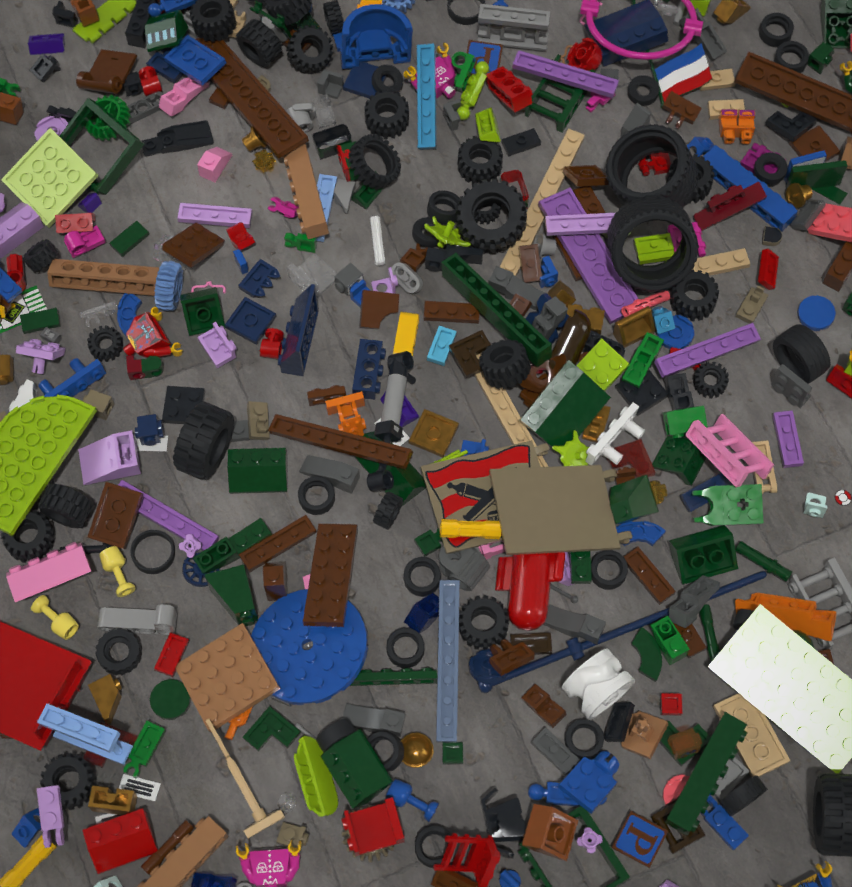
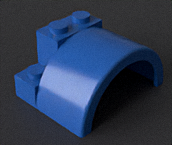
M382 4L366 5L354 10L345 19L342 27V47H340L342 69L359 66V61L392 58L393 64L410 62L413 28L409 19L398 9ZM391 36L397 39L398 41H396L394 44H391Z

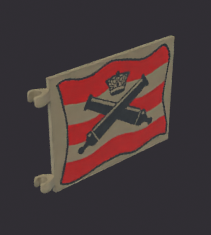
M531 440L421 466V472L439 532L441 519L480 522L486 520L499 521L489 470L541 467L537 456L548 454V444L544 443L534 447ZM502 532L500 539L441 537L446 554L503 541Z

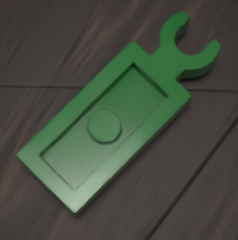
M146 721L128 756V759L132 761L124 766L123 772L125 774L131 768H134L133 777L135 779L139 777L140 766L147 767L166 732L164 728Z

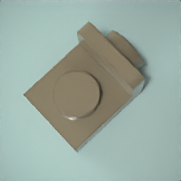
M283 822L276 843L288 847L289 842L292 840L294 848L298 847L299 841L302 842V846H306L309 839L307 828Z

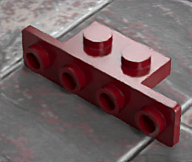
M756 182L745 189L741 185H735L728 188L724 194H716L711 197L710 201H708L709 207L694 214V218L701 231L766 199L767 196L760 182Z

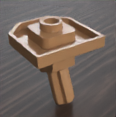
M641 711L632 714L625 741L621 742L623 749L651 760L668 726V722Z

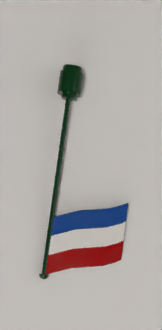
M702 43L691 51L670 59L656 69L654 68L653 61L649 60L653 77L659 85L661 109H663L662 106L671 91L682 96L701 88L712 80Z

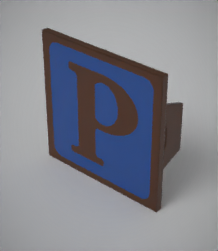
M469 40L467 54L474 55L476 59L471 75L476 74L475 66L480 61H485L489 65L488 73L500 67L503 44Z
M630 811L612 849L650 868L668 830Z

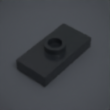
M535 128L504 138L501 140V143L509 157L540 146L541 140Z
M632 702L614 703L604 736L607 742L625 741L635 707Z

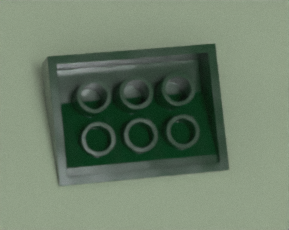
M567 360L518 421L551 448L553 446H564L567 441L573 440L574 430L577 431L578 437L583 433L611 397L570 360Z

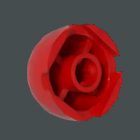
M583 38L581 39L582 42L579 44L576 42L569 50L567 55L568 65L587 71L596 70L602 61V50L593 39Z

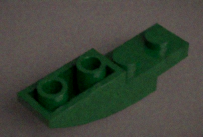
M259 518L230 538L226 536L193 557L204 575L240 559L239 554L271 536L272 533L262 518Z

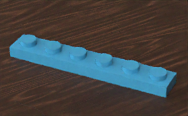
M435 44L417 45L419 150L437 149Z

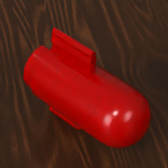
M564 552L513 555V557H499L495 591H510L508 615L511 623L518 629L526 631L536 630L545 623L548 616L551 582H560L563 579Z

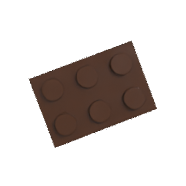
M194 223L163 243L162 250L192 268L224 246L225 240L202 225Z
M105 482L87 538L126 549L143 493Z

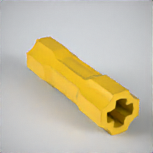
M441 519L440 537L500 539V522Z
M41 835L21 860L0 879V886L20 887L29 874L42 860L52 853L56 846L51 842V847L46 848L43 843V836Z

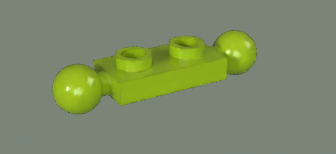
M480 61L476 64V74L469 77L467 87L461 95V107L457 109L460 120H467L469 118V107H473L477 101L487 77L485 74L489 71V65L485 61Z

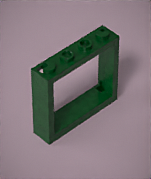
M87 98L60 134V137L70 146L95 113L129 142V145L102 181L99 182L95 179L89 187L97 194L100 192L106 195L143 147L144 143L97 102Z
M580 806L567 814L575 819H579L584 828H591L597 835H601L602 843L596 847L617 878L605 887H619L630 879L629 874L588 811ZM521 843L518 854L524 863L528 862L532 868L529 871L534 880H539L543 887H552L529 851V848Z

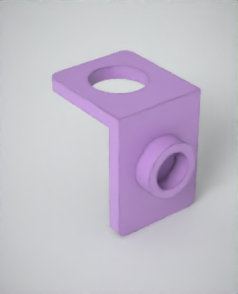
M391 267L388 268L389 278L371 282L373 291H377L378 285L384 284L387 286L386 293L396 294L395 286H398L397 276L393 275Z

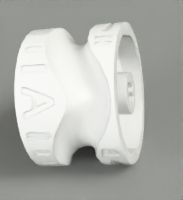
M606 648L596 653L577 668L564 682L562 689L569 698L578 696L583 700L581 712L588 720H592L616 703L633 686L635 679L626 671L619 673L622 669L619 660Z

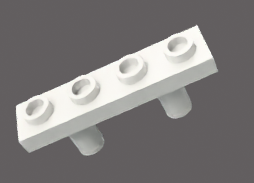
M633 402L629 407H624L619 415L621 417L618 420L614 419L608 427L609 430L607 432L603 431L598 437V443L596 445L592 444L588 448L586 463L593 465L600 456H605L616 465L622 460L623 455L610 445L625 430L638 440L643 436L645 429L632 421L639 409L638 405Z

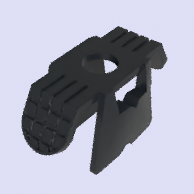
M494 788L481 800L488 835H492L494 842L523 841L526 825L525 821L521 818L522 809L519 799L514 798L487 809L486 803L498 792V789ZM497 848L500 856L505 858L514 857L513 853Z

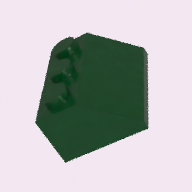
M286 448L228 449L227 469L230 494L287 492L288 456Z
M725 525L669 540L672 559L682 585L694 582L703 575L712 577L738 569L734 537Z
M361 729L335 743L320 756L352 809L368 804L393 782Z

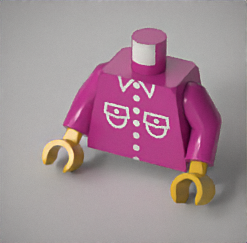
M443 43L444 51L440 49V46L436 48L437 53L443 56L442 58L440 56L436 58V99L443 94L450 99L456 93V90L452 88L456 75L451 57L447 55L449 47L446 43ZM410 66L408 70L411 72V75L406 70L403 76L411 79L410 82L417 91V72L413 66Z
M291 840L288 849L249 851V846L245 843L246 850L240 851L237 845L236 854L240 857L242 871L251 884H255L256 887H287L288 882L293 880L299 869V851L302 842L299 841L297 848L292 846Z

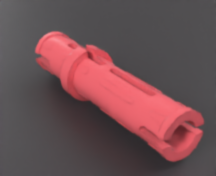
M664 290L644 299L634 300L632 304L621 308L622 315L627 317L647 306L651 308L670 300V293Z

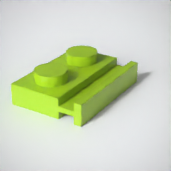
M670 233L634 238L639 265L666 261L675 254Z

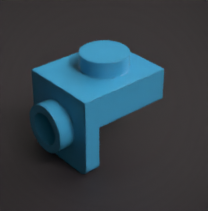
M663 306L652 309L653 321L658 334L675 329L670 310L663 308Z

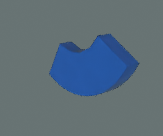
M125 293L122 296L117 312L119 327L127 339L126 332L129 330L134 317L137 315L138 308L142 304L137 296Z
M630 521L616 527L617 533L624 531L632 533V539H630L629 543L641 541L651 546L666 533L665 529L648 521Z

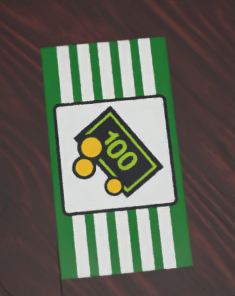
M37 286L24 290L11 301L12 309L5 314V318L0 322V333L21 325L20 315L47 309Z

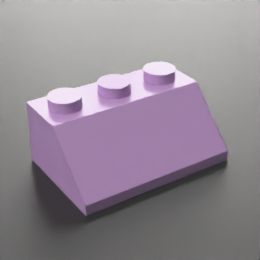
M19 203L0 217V258H3L44 227L40 216L26 203Z

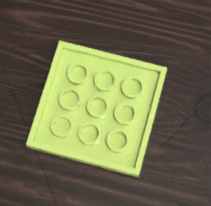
M49 128L1 180L23 203L28 204L40 216L41 221L50 228L56 222L55 215H62L99 175L53 129Z

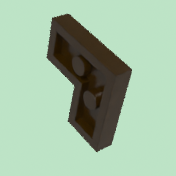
M483 330L449 345V350L466 379L482 372L476 355L485 351L487 346H491Z

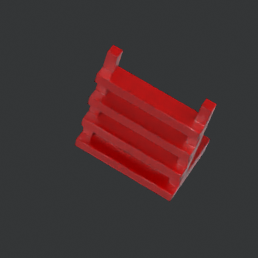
M453 833L452 836H446L445 841L449 842L441 864H434V870L473 872L478 887H487L490 879L493 878L496 865L500 862V852L497 850L492 835H488L487 838H481V835L469 837V834H464V837H461L457 833ZM457 843H461L453 864L449 865ZM469 843H473L464 866H460Z

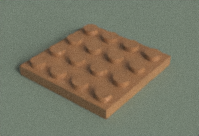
M243 623L185 658L176 667L178 675L210 733L211 730L205 720L210 719L216 730L281 689Z

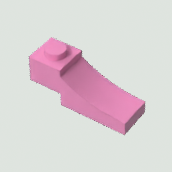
M187 77L175 83L173 90L161 96L159 108L171 117L184 110V107L197 94L209 87L210 81L208 80L202 86L190 77Z

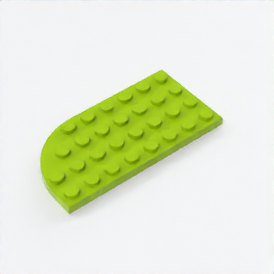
M57 395V397L40 396L30 399V402L19 408L18 406L15 407L0 422V531L10 536L14 535L96 414V407L65 395Z

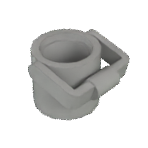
M312 103L294 104L286 110L304 133L313 128L311 120L314 119L316 113Z

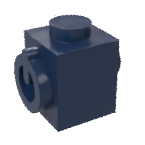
M156 414L137 416L138 427H135L136 439H140L141 445L152 446L156 443H161L160 437H164L162 420H158Z

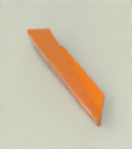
M758 592L751 594V598L748 600H741L739 598L735 600L736 614L741 609L755 610L761 604L791 630H800L809 636L826 641H831L833 638L837 611L816 610V601Z

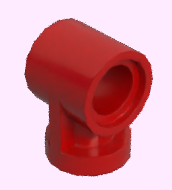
M151 66L142 68L139 71V77L145 96L155 92H162L155 68Z
M268 328L265 332V336L268 339L263 338L261 342L260 357L278 359L282 352L281 340L284 338V333L279 329Z

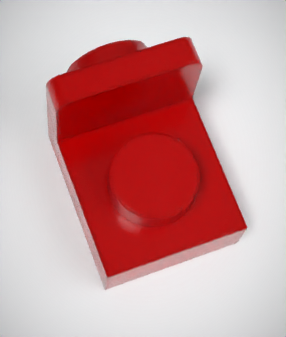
M242 222L226 229L232 245L239 250L255 243L253 236L246 231Z

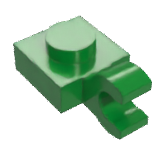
M0 78V92L16 96V93L13 91H20L19 85L10 84L6 79Z

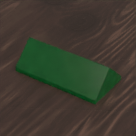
M375 431L363 435V437L382 441L374 435ZM354 456L368 473L378 470L379 462ZM410 462L406 469L387 465L386 470L392 473L394 484L391 489L383 491L402 497V506L426 488L424 478Z

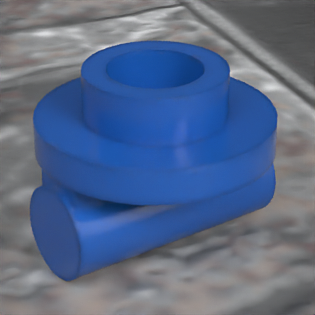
M505 869L500 874L499 882L501 887H520L521 879L515 871H507Z

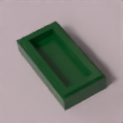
M136 220L109 244L123 257L150 234Z
M57 307L20 315L24 334L42 331L45 327L49 329L61 327Z

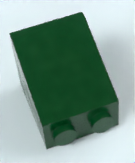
M244 564L205 574L210 591L238 625L243 623L247 627L258 621Z

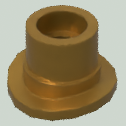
M253 126L250 127L251 132L242 138L249 152L260 146L263 148L267 147L261 140V137L255 132Z
M793 183L786 190V199L795 208L803 207L806 200L812 197V189L809 185L801 186L799 183Z

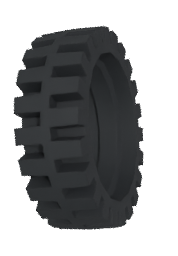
M368 134L360 138L352 145L348 156H350L349 163H352L350 167L355 169L353 172L355 176L359 175V181L364 180L363 184L366 186L369 184L370 188L382 189L399 176L401 164L399 163L400 157H396L398 155L397 151L392 150L394 146H389L388 140L383 141V137H378L376 134ZM364 147L374 150L381 156L386 165V176L379 175L367 165L363 154Z

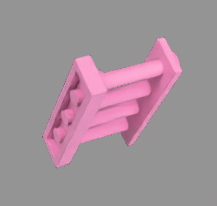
M724 414L719 416L714 426L708 428L699 420L693 421L685 435L735 487H740L749 473L756 472L762 479H766L774 466ZM717 433L723 440H718L713 434ZM730 446L736 453H731L726 447ZM743 459L749 466H744L739 460Z

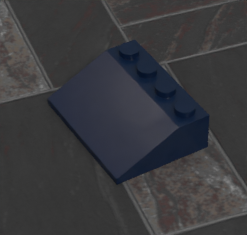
M644 0L594 20L597 30L606 40L626 50L643 52L668 42L667 27L650 0ZM587 23L585 24L590 38L602 50L601 63L603 67L627 58L611 52L602 46L591 34Z
M311 284L296 298L295 304L291 305L290 316L292 317L291 321L287 322L286 325L287 338H283L282 349L284 350L283 354H280L278 358V366L281 368V373L304 376L319 313L315 284Z

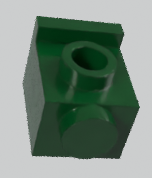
M822 42L809 55L807 65L821 74L824 66H828L831 63L834 49Z

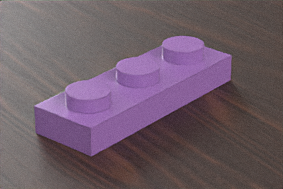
M793 411L774 412L773 420L783 468L803 466L804 461Z

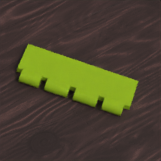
M107 0L96 9L99 21L85 27L80 22L72 31L85 42L89 40L93 44L102 37L101 33L105 34L115 26L113 22L117 24L127 16V13L130 14L134 10L137 0Z

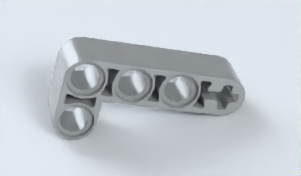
M164 604L157 605L156 610L104 607L100 608L97 629L104 632L121 628L136 634L169 635L170 632L175 634L177 613L173 606Z

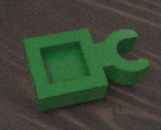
M292 233L285 234L286 247L296 246L297 250L315 253L317 248L316 238L308 239L306 234L298 233L297 236Z

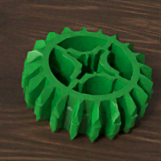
M104 95L102 99L98 97L96 102L126 127V125L130 124V109L125 101L113 95L109 97ZM95 113L85 125V128L88 130L87 132L97 140L104 141L107 139L110 141L112 137L117 138L118 133Z

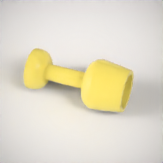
M113 546L100 552L99 556L103 569L107 572H113L119 584L116 589L117 597H124L133 593L136 590L134 584L126 582L120 569L125 564V558L119 548Z
M45 595L38 597L33 602L31 610L34 613L43 612L53 621L51 630L65 640L70 639L79 628L78 623L69 613H61L59 615L48 606L49 599Z

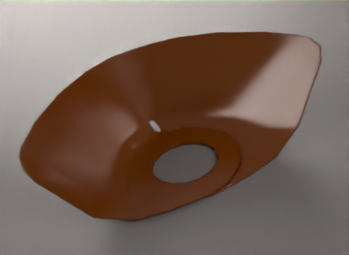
M565 354L550 358L556 363L553 369L549 365V360L539 367L533 366L526 380H522L520 385L534 392H542L566 362ZM539 368H545L548 371L546 379L540 380L537 378L536 372Z

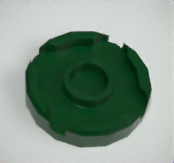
M168 679L161 681L151 692V708L158 717L164 720H174L183 716L190 707L191 697L184 684L178 680Z

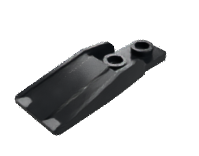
M207 120L164 128L157 133V137L142 140L144 143L142 150L144 156L148 157L159 153H172L213 145L214 140Z

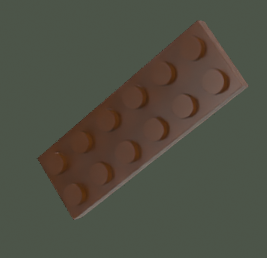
M318 524L303 617L304 626L344 627L358 533L357 524Z

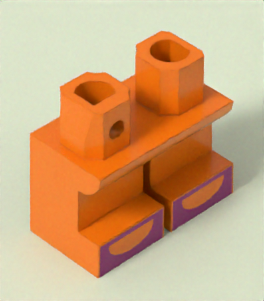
M721 109L719 129L720 137H723L725 144L734 143L735 138H741L742 144H750L755 130V110H739L737 115V110Z

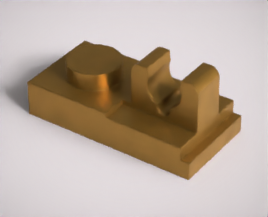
M604 406L584 430L582 439L598 443L597 439L605 430L611 407Z

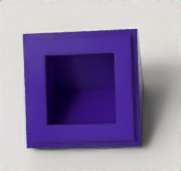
M90 193L78 204V207L86 213H93L102 202L97 193Z

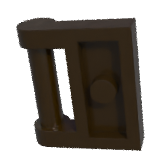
M675 803L651 816L654 823L656 822L657 825L668 830L665 838L671 847L669 849L672 854L705 837L704 831L698 825L695 832L690 831L687 836L678 831L683 841L679 843L676 841L663 819L667 815L669 816Z

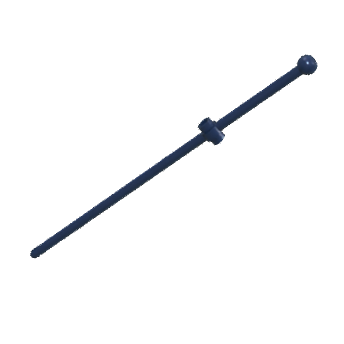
M761 571L720 587L709 600L764 579L767 573ZM670 608L601 635L598 644L669 616ZM573 638L566 642L568 648L508 672L505 679L497 683L488 684L478 681L479 690L482 693H488L495 685L568 656H572L573 660L576 661L585 657L584 650L598 644L587 640L579 643L578 638Z

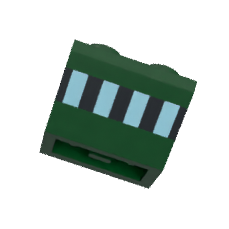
M181 10L149 18L145 24L148 52H159L164 48H174L179 45L189 28Z

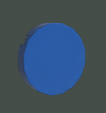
M816 295L805 298L800 303L797 314L802 325L807 326L813 331H820L830 327L836 312L831 301Z
M675 315L673 316L675 329L661 334L657 333V337L664 339L663 346L665 348L684 349L691 344L694 338L693 324L686 317Z

